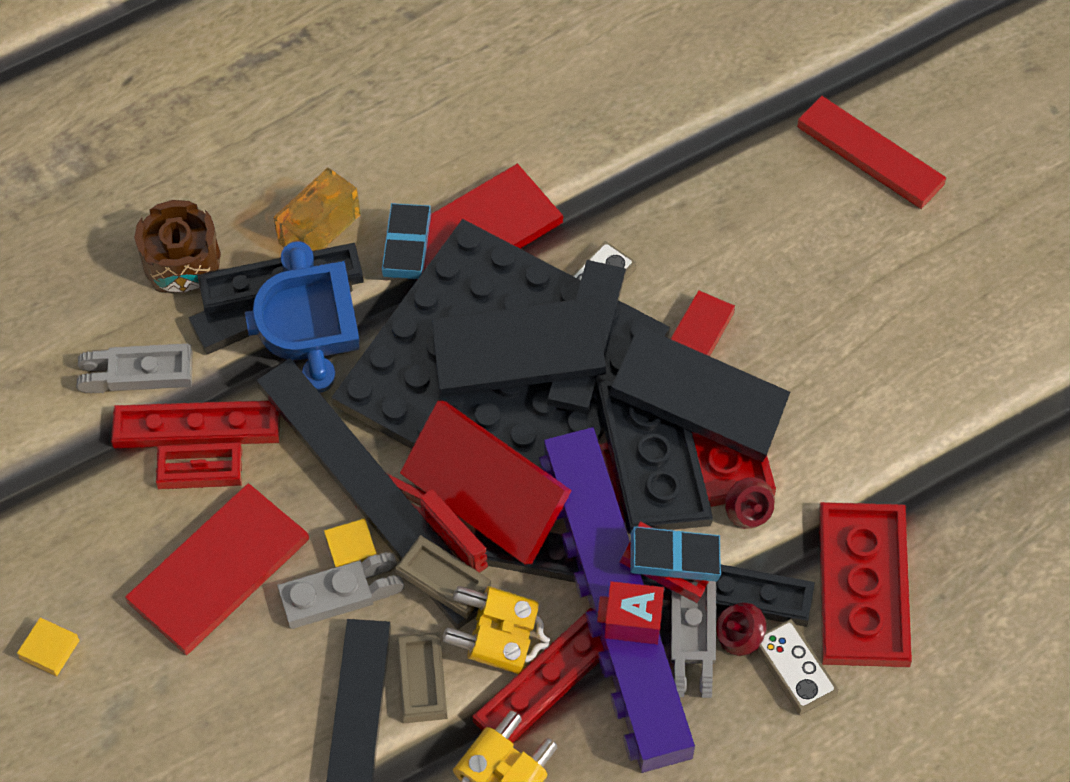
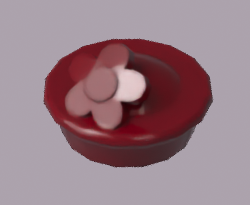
M756 477L744 478L736 482L730 488L725 499V510L731 522L743 529L756 528L766 523L774 511L775 497L772 488L765 481Z
M738 603L722 612L717 621L716 631L723 649L732 655L744 656L751 654L761 645L766 633V619L762 611L754 604Z

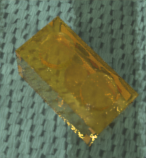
M327 167L273 217L278 244L284 248L291 242L299 241L307 244L312 251L325 249L361 215L357 187Z

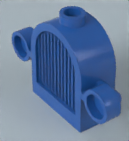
M295 241L287 244L281 252V263L285 272L276 274L262 285L256 295L253 310L245 312L249 336L258 335L263 345L276 356L284 359L291 358L292 360L308 359L302 369V373L317 391L322 393L329 390L335 382L334 366L324 356L360 350L358 329L345 261L313 266L314 257L311 248L303 242Z

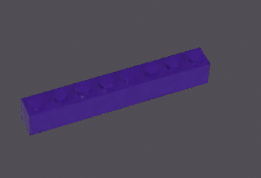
M594 427L545 439L544 456L538 457L540 468L572 490L556 520L562 518L567 529L566 533H562L564 549L568 559L575 557L579 568L578 572H574L576 588L580 598L587 596L592 610L586 612L589 631L592 638L600 637L604 651L598 652V658L604 678L612 677L616 692L610 695L616 718H625L629 734L623 735L628 758L630 761H638L641 773L693 759L695 744L660 634L658 645L605 639L606 623L597 622L600 596L609 597L610 581L644 584L640 574L631 573V568L619 562L630 540Z

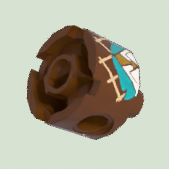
M170 200L155 205L149 209L150 215L144 221L141 217L136 225L134 236L145 276L152 282L153 288L159 292L184 293L200 288L197 275L217 271L220 266L221 252L211 215L206 210L204 213L198 209L197 204L186 200Z

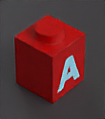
M610 581L609 597L600 596L597 617L598 623H606L605 639L658 645L664 587Z

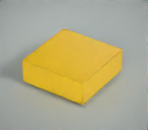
M365 518L324 530L335 568L356 561H361L362 563L368 557L376 555Z
M40 617L18 650L17 655L20 660L57 677L80 640L77 634Z

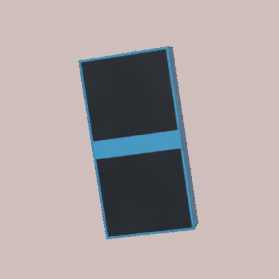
M391 203L382 264L383 277L418 279L424 272L431 219L430 205Z
M634 526L631 531V573L717 582L721 576L720 535Z

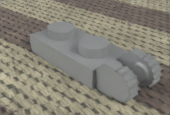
M191 344L112 347L104 351L83 352L78 356L79 369L86 370L87 372L105 371L108 369V372L82 374L77 378L76 388H78V391L91 394L104 393L108 389L110 391L192 387L193 351Z
M390 552L376 554L368 557L362 563L361 561H356L277 585L290 629L371 606L374 601L401 592L405 586L402 578L398 575L377 579L369 586L366 578L394 569L397 564L394 554Z
M684 579L695 586L697 585V582L692 579ZM709 581L698 603L671 590V663H674V681L679 697H684V693L687 690L685 664H702L699 690L702 698H712L713 664L716 662V582Z

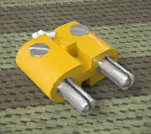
M461 586L456 588L454 601L479 608L476 617L477 625L472 635L446 628L443 633V642L467 649L468 659L519 674L525 662L532 661L539 650L548 647L550 638L544 635L543 621L537 616L538 601L487 586L484 593ZM536 622L538 638L544 643L536 644L531 653L527 655L530 644V631L533 630Z
M510 711L496 730L486 727L453 768V773L461 782H544L548 774L543 766L558 748L557 744L553 742L539 762L536 761L552 741L549 738L542 742L532 757L524 751L522 754L513 748L514 744L508 738L522 721L519 714L506 731L501 734L516 715V712Z

